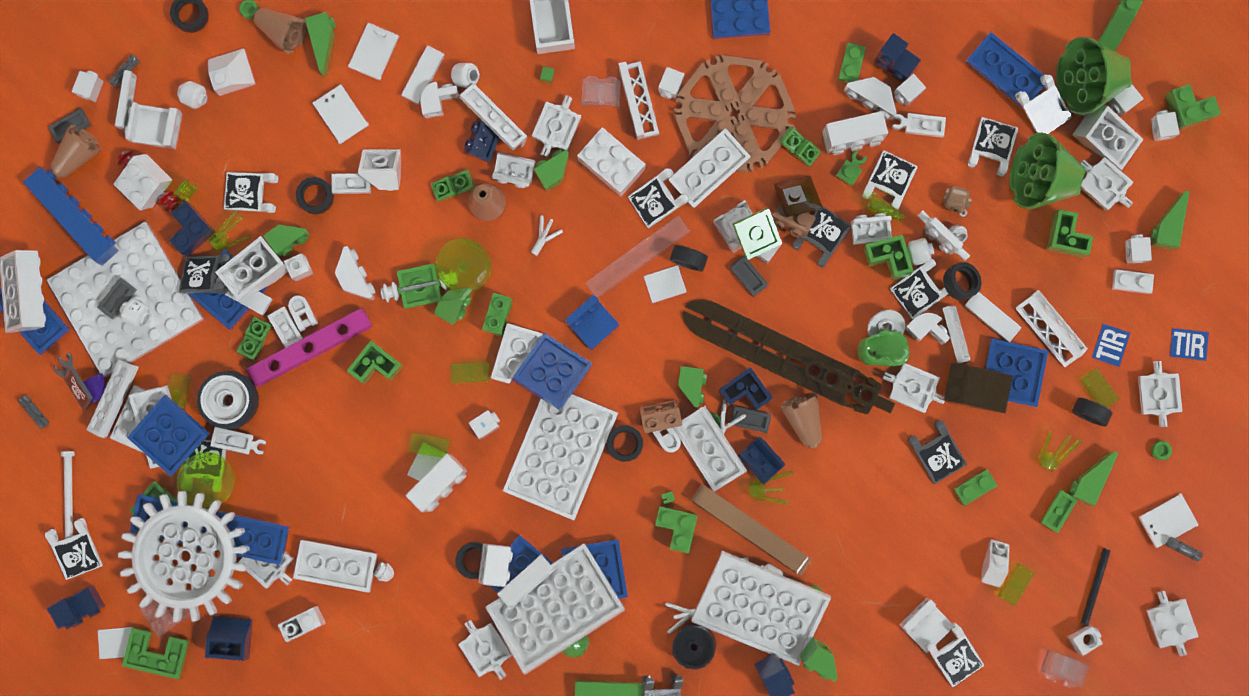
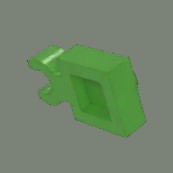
M858 151L853 153L852 162L846 160L836 175L838 179L851 187L862 172V169L858 166L863 165L867 159L864 156L861 161L857 160L856 155Z

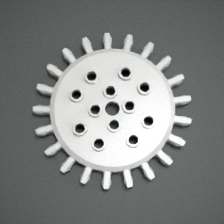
M186 491L178 492V506L174 507L171 506L167 494L159 496L163 510L157 512L151 503L143 505L150 518L146 522L137 516L130 519L135 526L140 528L137 536L132 533L122 534L121 538L134 543L133 550L120 552L118 557L123 559L132 558L133 567L124 569L120 572V575L130 576L135 574L138 582L131 585L127 591L130 594L138 592L142 588L146 592V597L139 604L141 608L148 606L153 599L159 603L155 613L157 618L164 615L168 606L174 608L173 622L181 621L183 608H189L192 622L200 619L198 606L202 604L205 605L207 612L211 616L217 613L212 599L218 596L223 603L229 604L232 599L224 591L225 587L230 585L235 589H240L243 586L239 580L232 578L234 570L246 571L249 569V566L244 563H237L236 553L243 554L250 549L249 546L244 545L235 547L233 538L241 536L245 530L244 528H237L230 532L226 526L235 517L234 512L225 514L222 519L215 515L220 508L221 501L215 500L209 510L202 508L204 501L203 493H197L194 505H187ZM184 521H186V522L188 523V527H187V528H184V527H183V522H184ZM203 526L207 528L206 533L201 531ZM160 535L164 536V542H160ZM179 540H181V541L183 542V546H182V547H179V546H178V541H179ZM197 545L201 546V552L196 550ZM184 550L188 551L191 555L188 562L181 558ZM216 550L220 551V557L215 556ZM155 554L159 555V561L154 559ZM174 559H176V560L178 561V565H177V566H174V565H173V560H174ZM192 564L196 565V571L191 569ZM211 569L215 570L214 576L210 575ZM169 578H171V579L173 580V584H172V585H169V584H168V579H169ZM187 583L191 584V590L186 588Z

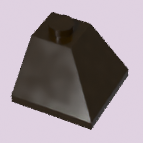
M811 176L774 184L786 217L823 208Z

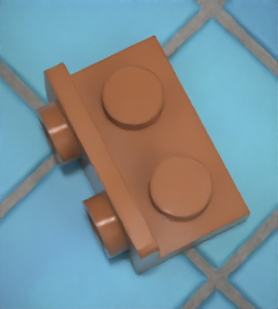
M781 203L776 212L772 214L776 228H784L790 231L793 236L804 239L816 219L815 216L808 213L786 217Z
M677 400L639 408L645 433L682 426Z

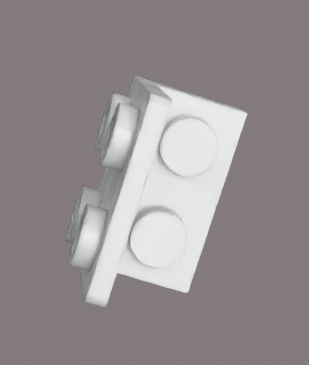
M926 598L899 625L928 653L929 651L924 644L930 640L936 645L951 630L950 626L952 623L939 611L931 599Z

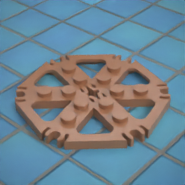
M726 55L720 56L723 63H720V58L716 56L715 60L717 63L715 65L710 64L708 59L706 60V68L703 62L677 94L675 103L681 104L682 108H674V113H676L674 117L690 155L696 150L693 154L694 157L726 128L751 156L736 171L749 173L747 165H749V170L753 172L754 163H758L760 168H763V161L767 165L780 149L782 144L779 140L789 127H794L787 120L795 119L796 115L794 114L796 111L780 73L773 78L776 74V69L771 73L766 71L768 63H765L763 68H760L764 63L762 60ZM730 65L751 67L754 71L752 77L738 94L728 73ZM702 76H708L718 101L693 98L690 95V91ZM770 85L777 87L783 101V107L779 110L754 106ZM732 108L736 112H740L738 114V119H736L734 116H730V114L732 113ZM688 118L716 121L699 142L692 139L686 125ZM751 126L778 130L779 137L769 150L762 151L759 148Z

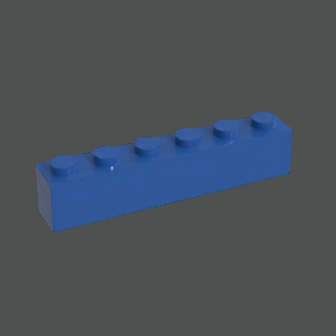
M39 167L23 183L94 262L103 266L119 251L115 246L116 241L111 236H106L103 233L104 228L98 222L94 223L91 220L93 216L85 208L82 210L79 207L81 203L73 195L71 197L68 195V188L61 182L58 184L55 180L57 176L50 169L46 171Z

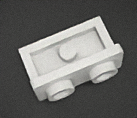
M498 152L492 178L496 179L499 183L505 184L510 182L514 183L516 187H529L532 182L536 160Z
M886 213L875 214V217L867 218V215L856 216V219H853L851 222L853 245L868 244L892 238L890 224L892 217L886 216Z

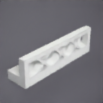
M641 61L628 65L626 62L619 63V71L637 140L659 135ZM638 67L640 74L635 80L629 76L628 70ZM636 84L644 89L641 98L634 95L633 89ZM640 103L647 105L649 108L645 116L638 111ZM648 121L653 124L654 131L644 133L642 126L644 122Z
M474 83L460 94L459 98L512 151L518 146L522 148L525 145L527 135Z
M1039 290L1016 307V310L1064 367L1081 357L1088 349ZM1030 303L1034 308V314H1028L1023 307ZM1037 319L1045 321L1047 324L1046 329L1039 328ZM1050 334L1056 335L1059 338V344L1052 343L1049 340ZM1062 349L1069 350L1073 357L1066 360L1062 355Z
M118 360L87 431L101 438L108 436L136 375L138 366Z

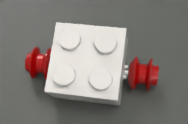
M123 151L118 156L117 164H124V168L114 182V185L139 210L152 208L159 200V205L166 206L165 211H174L179 206L180 198H174L173 191L165 192L173 180L147 154L132 157V151Z

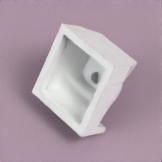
M745 200L713 220L714 225L732 253L741 249L732 223L753 214Z

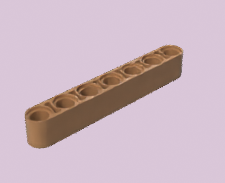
M703 484L700 485L691 498L693 502L800 576L812 561L805 554Z

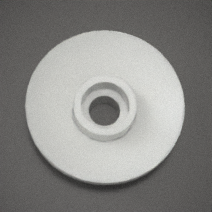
M894 310L878 312L868 323V335H876L885 329H888V331H901L903 334L905 320L900 313Z

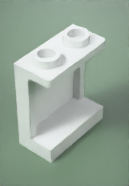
M132 102V106L128 109L129 122L124 130L126 139L131 143L176 150L182 112L176 108L163 109Z

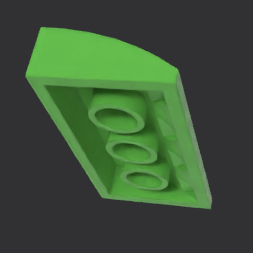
M576 680L575 696H643L642 683Z

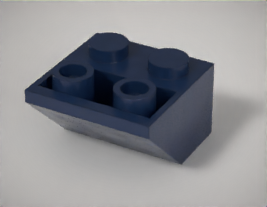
M214 616L206 638L205 658L239 661L249 659L253 619Z

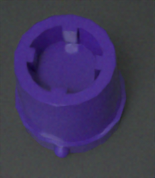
M103 373L83 381L93 397L91 400L92 404L100 401L107 386Z

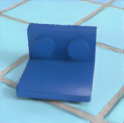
M594 294L565 319L566 323L591 350L619 326V323L603 307Z

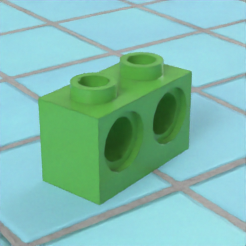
M493 293L482 328L484 332L503 337L513 304L512 298Z

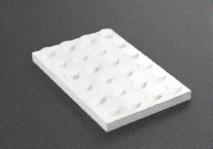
M573 394L561 411L541 399L503 491L575 520L618 413Z
M582 544L551 564L555 570L512 609H509L501 598L486 606L487 611L524 674L529 673L625 610L585 544Z
M722 551L694 611L691 622L769 654L775 653L776 657L799 666L802 660L799 655L812 639L830 602L831 596Z

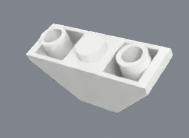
M875 77L847 83L843 90L849 98L853 100L858 99L863 102L862 105L867 109H874L877 112L883 111L886 120L888 118L892 120L896 115L891 88Z
M345 246L335 271L342 289L347 293L374 300L373 294L376 293L371 282L367 283L365 279L367 273L363 266L359 267L356 261L359 259L356 251Z

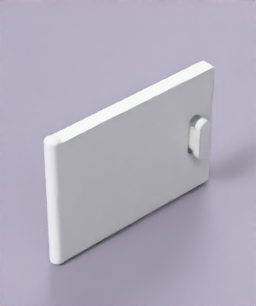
M367 23L348 67L381 80L399 35Z
M341 84L313 102V105L337 138L339 144L369 125Z
M1181 493L1139 516L1155 548L1165 544L1169 537L1176 538L1198 526Z

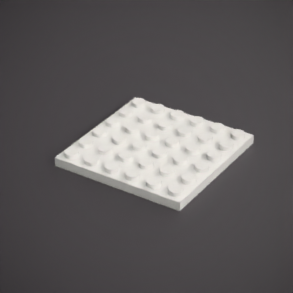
M147 222L140 224L115 239V246L119 251L103 266L94 262L88 255L47 279L100 374L103 373L105 378L113 373L118 360L131 363L204 320L188 293H179L181 279ZM120 277L137 289L130 300L135 299L149 307L151 316L145 326L136 328L125 323L121 319V312L113 320L97 308Z

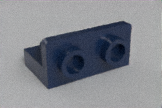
M477 119L471 126L472 133L470 139L468 138L465 142L464 154L474 156L489 163L499 137L481 119Z
M760 436L738 455L763 485L785 466L781 458Z

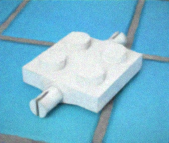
M565 95L562 105L545 103L532 134V138L545 144L540 155L548 158L551 148L568 150L581 120V115L573 113L569 109L573 98Z
M1106 157L1102 158L1093 167L1085 159L1080 163L1082 166H1085L1087 172L1082 181L1081 189L1105 211H1108L1118 201L1127 208L1133 204L1125 196L1127 189L1133 181Z
M924 211L918 215L926 225L923 228L926 231L925 235L930 240H935L939 243V248L944 253H949L950 255L957 253L964 261L970 257L962 248L963 243L936 217L934 219L930 218Z
M1162 361L1153 362V374L1138 376L1141 415H1156L1159 418V427H1168L1166 415L1182 412L1179 373H1162Z
M902 364L896 376L886 371L884 373L885 376L882 379L893 383L888 399L922 413L926 412L932 400L942 405L945 402L943 401L944 396L936 393L939 377L908 364Z
M286 551L284 552L282 565L244 557L238 562L248 565L249 569L246 571L266 589L277 579L282 580L286 585H289L293 580L284 573L286 567L294 559Z
M1165 590L1159 591L1157 594L1161 604L1146 610L1159 648L1170 645L1176 646L1179 656L1187 655L1183 643L1199 636L1186 599L1168 601Z
M471 620L466 622L464 625L467 627L470 635L458 645L479 677L494 670L499 680L503 679L507 675L501 668V665L512 656V653L493 623L491 622L483 628L476 629Z

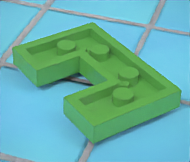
M132 627L122 666L180 679L190 640L169 636L165 654L148 651L153 631Z

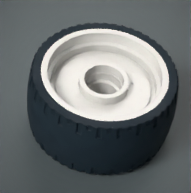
M223 371L208 377L202 383L197 396V405L202 417L211 425L222 429H235L247 424L256 414L259 405V396L254 384L246 376L232 371ZM231 395L233 397V403L230 406H228L226 403V399L228 396Z

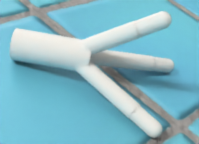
M542 215L540 216L539 239L531 251L536 256L545 242L563 232V230H559L546 237L553 219L549 220L543 232L544 216Z
M723 399L719 428L724 434L726 429L744 419L746 414L725 425L726 401Z
M666 602L665 606L684 612L673 616L674 619H682L670 628L667 633H672L692 617L695 609L688 610Z

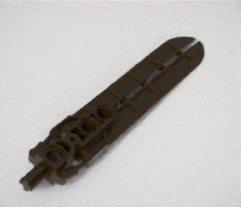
M707 300L687 303L686 308L708 318V321L683 310L682 315L685 323L700 338L841 406L854 409L853 411L862 414H868L873 406L888 413H891L894 408V402L878 395L882 385L873 378H868L859 370L720 304ZM712 320L733 330L734 333L732 334L711 324ZM740 333L761 344L760 346H757L741 337H738L737 334ZM765 345L779 353L786 355V358L784 359L764 349L763 346ZM792 358L806 366L803 368L789 361V359ZM810 366H817L819 374L816 376L810 375L808 371ZM828 374L836 376L835 384L827 383L826 376ZM858 375L866 380L867 384L859 383L855 385L852 381ZM863 391L871 393L870 401H864L861 398ZM846 393H850L852 400L859 404L852 405L846 403Z

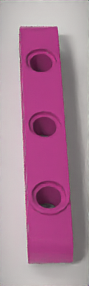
M364 309L357 310L256 363L246 371L254 386L259 387L372 327V324ZM346 325L348 331L346 334L341 335L339 329L341 326ZM312 343L314 346L313 351L307 353L305 347L307 344ZM274 361L279 362V368L276 371H273L271 367Z

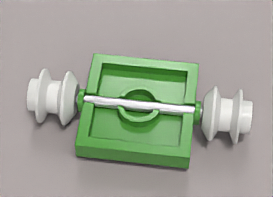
M435 264L397 271L400 286L397 287L394 282H392L390 287L383 284L381 295L383 300L386 299L389 302L390 298H394L397 301L399 294H401L404 309L439 302L442 298L440 286L445 290L450 285L455 288V284H458L456 273H452V270L447 275L442 271L439 279Z

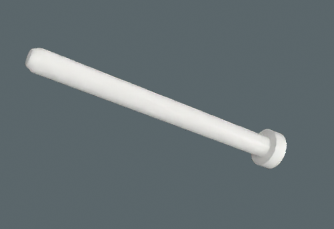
M75 451L61 452V457H64L65 539L73 536L72 456H75Z

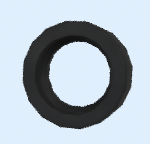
M174 0L170 8L171 20L184 32H198L208 22V8L202 0ZM193 3L199 7L200 16L194 23L185 24L179 19V11L186 4Z
M309 177L301 181L297 187L296 200L302 209L316 215L329 210L333 204L334 194L332 193L331 186L325 180L318 177ZM311 185H319L326 192L325 201L320 206H309L304 200L305 190Z
M674 245L670 256V261L695 271H703L708 259L706 254L681 245Z
M967 262L955 264L944 273V287L947 293L956 300H966L976 295L981 289L982 281L978 270ZM957 271L963 273L969 282V290L967 292L962 290L956 282Z
M1081 397L1077 398L1072 412L1078 417L1103 427L1108 425L1113 414L1105 406Z
M621 425L614 428L607 439V449L610 455L622 462L636 459L643 448V438L640 432L629 425ZM628 432L635 437L636 448L631 454L622 455L615 450L614 439L618 434Z
M470 542L462 546L457 552L455 558L458 572L464 577L479 579L480 571H468L463 564V557L471 549H477L482 552L483 544Z

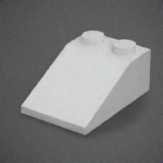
M1103 105L1091 114H1087L1072 134L1085 147L1101 158L1106 157L1119 170L1124 168L1143 141V138L1106 105Z
M260 236L215 273L235 298L240 301L275 283L288 270L286 265Z

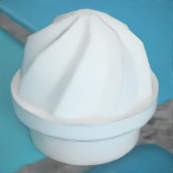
M956 224L949 228V231L962 243L967 239L968 234L964 226Z
M381 562L377 566L374 576L379 581L387 582L393 578L394 570L389 563Z

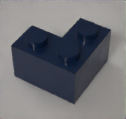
M892 33L878 53L875 62L880 69L891 72L896 80L905 82L921 59L906 49L909 43Z
M184 201L171 213L183 228L170 238L169 241L186 257L190 256L216 233L193 205L187 201Z
M751 367L718 390L728 406L745 395L753 408L758 410L773 399Z
M90 586L71 597L58 601L48 607L47 610L57 629L65 627L67 630L84 623L83 619L89 616L92 618L101 612L100 609L105 604L95 586Z
M775 653L754 663L770 696H790L795 693L792 687L795 683L782 658L778 659Z

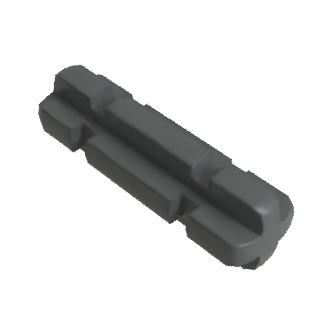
M133 54L127 58V62H124L115 72L116 75H112L109 79V82L117 88L122 83L124 70L132 71V67H136L140 62Z
M28 396L21 397L18 403L25 407L24 410L33 421H36L39 428H45L49 424L48 419L43 417V413L34 403H31L32 400Z
M1169 537L1166 542L1168 547L1197 562L1203 556L1201 551L1176 538Z

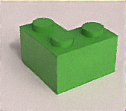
M1190 84L1171 90L1165 95L1170 112H1175L1179 130L1214 119L1221 114L1215 96L1196 102Z
M1059 209L1053 213L1046 250L1085 258L1090 255L1093 236L1075 232L1078 213Z
M903 235L865 245L863 250L868 267L887 263L892 280L908 277L913 273V267Z
M370 341L348 368L347 372L364 384L368 382L376 370L393 381L404 365L375 342Z
M659 506L655 526L673 530L670 549L689 553L698 515Z

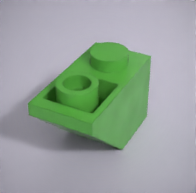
M567 149L564 151L559 150L552 155L553 158L548 161L542 160L536 164L534 171L546 191L563 182L569 159Z
M277 225L263 236L274 252L281 257L282 255L287 256L293 251L292 248L297 244H304L309 239L308 237L311 233L304 228Z
M472 289L448 290L438 302L434 314L455 325L458 320L461 321L466 315L467 311L465 308L469 306L472 300L470 297Z
M681 366L678 387L692 406L699 408V404L703 405L704 393H701V387L706 385L707 374H703L704 369Z
M813 637L799 655L803 661V666L809 671L815 670L825 680L829 678L836 682L837 672L832 651L828 645Z

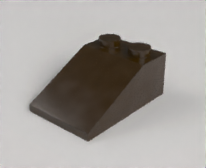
M951 363L944 401L949 404L1006 414L1013 375Z

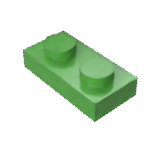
M847 43L838 77L839 81L847 83L858 81L866 47Z
M988 469L953 490L963 506L998 485Z
M1059 490L1039 523L1058 533L1078 500L1063 490Z

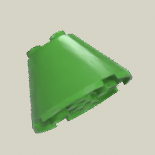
M1078 37L1071 40L1065 46L1067 49L1063 56L1059 57L1056 69L1057 89L1062 100L1069 106L1068 109L1075 114L1087 115L1095 112L1132 84L1130 59L1093 38Z
M1038 132L1029 136V141L1024 146L1021 145L1010 170L1009 186L1010 190L1014 192V202L1021 208L1034 209L1078 196L1081 192V184L1086 172L1085 166H1082L1052 135Z

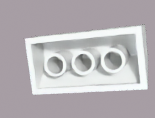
M15 250L0 257L5 333L36 330L45 327L46 316L43 313L44 296L41 293L42 277L39 271L41 261L38 251Z

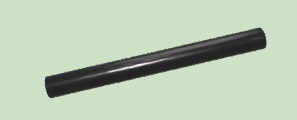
M1105 548L1102 550L1081 623L1089 625L1111 550Z

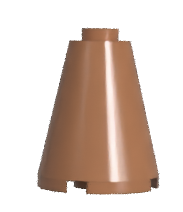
M260 8L254 13V23L283 52L293 53L296 51L294 48L297 45L299 47L302 45L307 34V27L304 24L306 23L305 20L267 8Z
M70 125L67 128L50 164L51 172L59 178H66L102 150V146H97L99 143L97 139L84 129L80 131L75 129L76 125Z
M484 183L476 186L471 191L468 198V206L471 213L479 220L491 221L504 212L506 198L498 186Z
M806 393V397L796 396L783 402L780 405L781 410L803 445L809 448L819 446V442L822 441L817 393Z

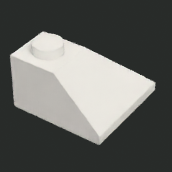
M244 48L208 60V73L213 89L218 95L221 96L255 85Z
M363 150L358 174L379 190H399L401 150Z

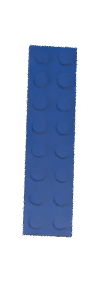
M138 494L133 517L137 516L146 522L150 516L145 511L143 505L151 503L155 510L160 512L163 510L160 498ZM170 500L172 507L178 506V502ZM217 511L215 515L222 519L228 513ZM235 515L233 520L226 524L230 532L237 528H244L245 530L241 536L234 537L233 539L235 547L244 545L249 546L250 550L243 554L236 553V556L282 565L290 526ZM186 521L183 522L184 528L188 527V523ZM132 523L130 533L138 534L140 528ZM203 526L201 531L206 533L207 528ZM160 535L159 539L164 540V536Z

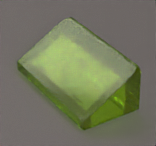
M1017 563L998 597L1015 606L1035 573L1024 565Z

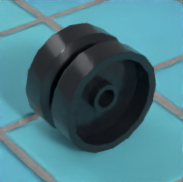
M696 623L685 625L678 631L673 640L672 651L674 658L687 669L696 670L705 667L711 662L716 652L717 643L715 635L710 629ZM691 644H697L698 649L696 650L695 647L691 648Z

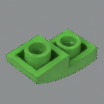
M789 127L779 140L789 152L808 167L812 165L821 153L810 140H806L794 127Z
M469 170L462 171L451 177H445L431 184L438 202L475 188Z
M254 317L245 332L246 336L236 351L237 354L255 362L269 334L271 325Z

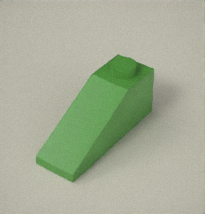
M1119 0L1098 42L1116 51L1143 0Z
M327 12L307 17L305 21L319 71L323 76H326L335 38L334 28H336L334 18L330 17Z
M1190 191L1179 194L1155 225L1154 229L1151 230V246L1170 250L1180 247Z
M1108 452L1077 477L1075 481L1073 480L1069 487V495L1089 506H1095L1118 456V452Z

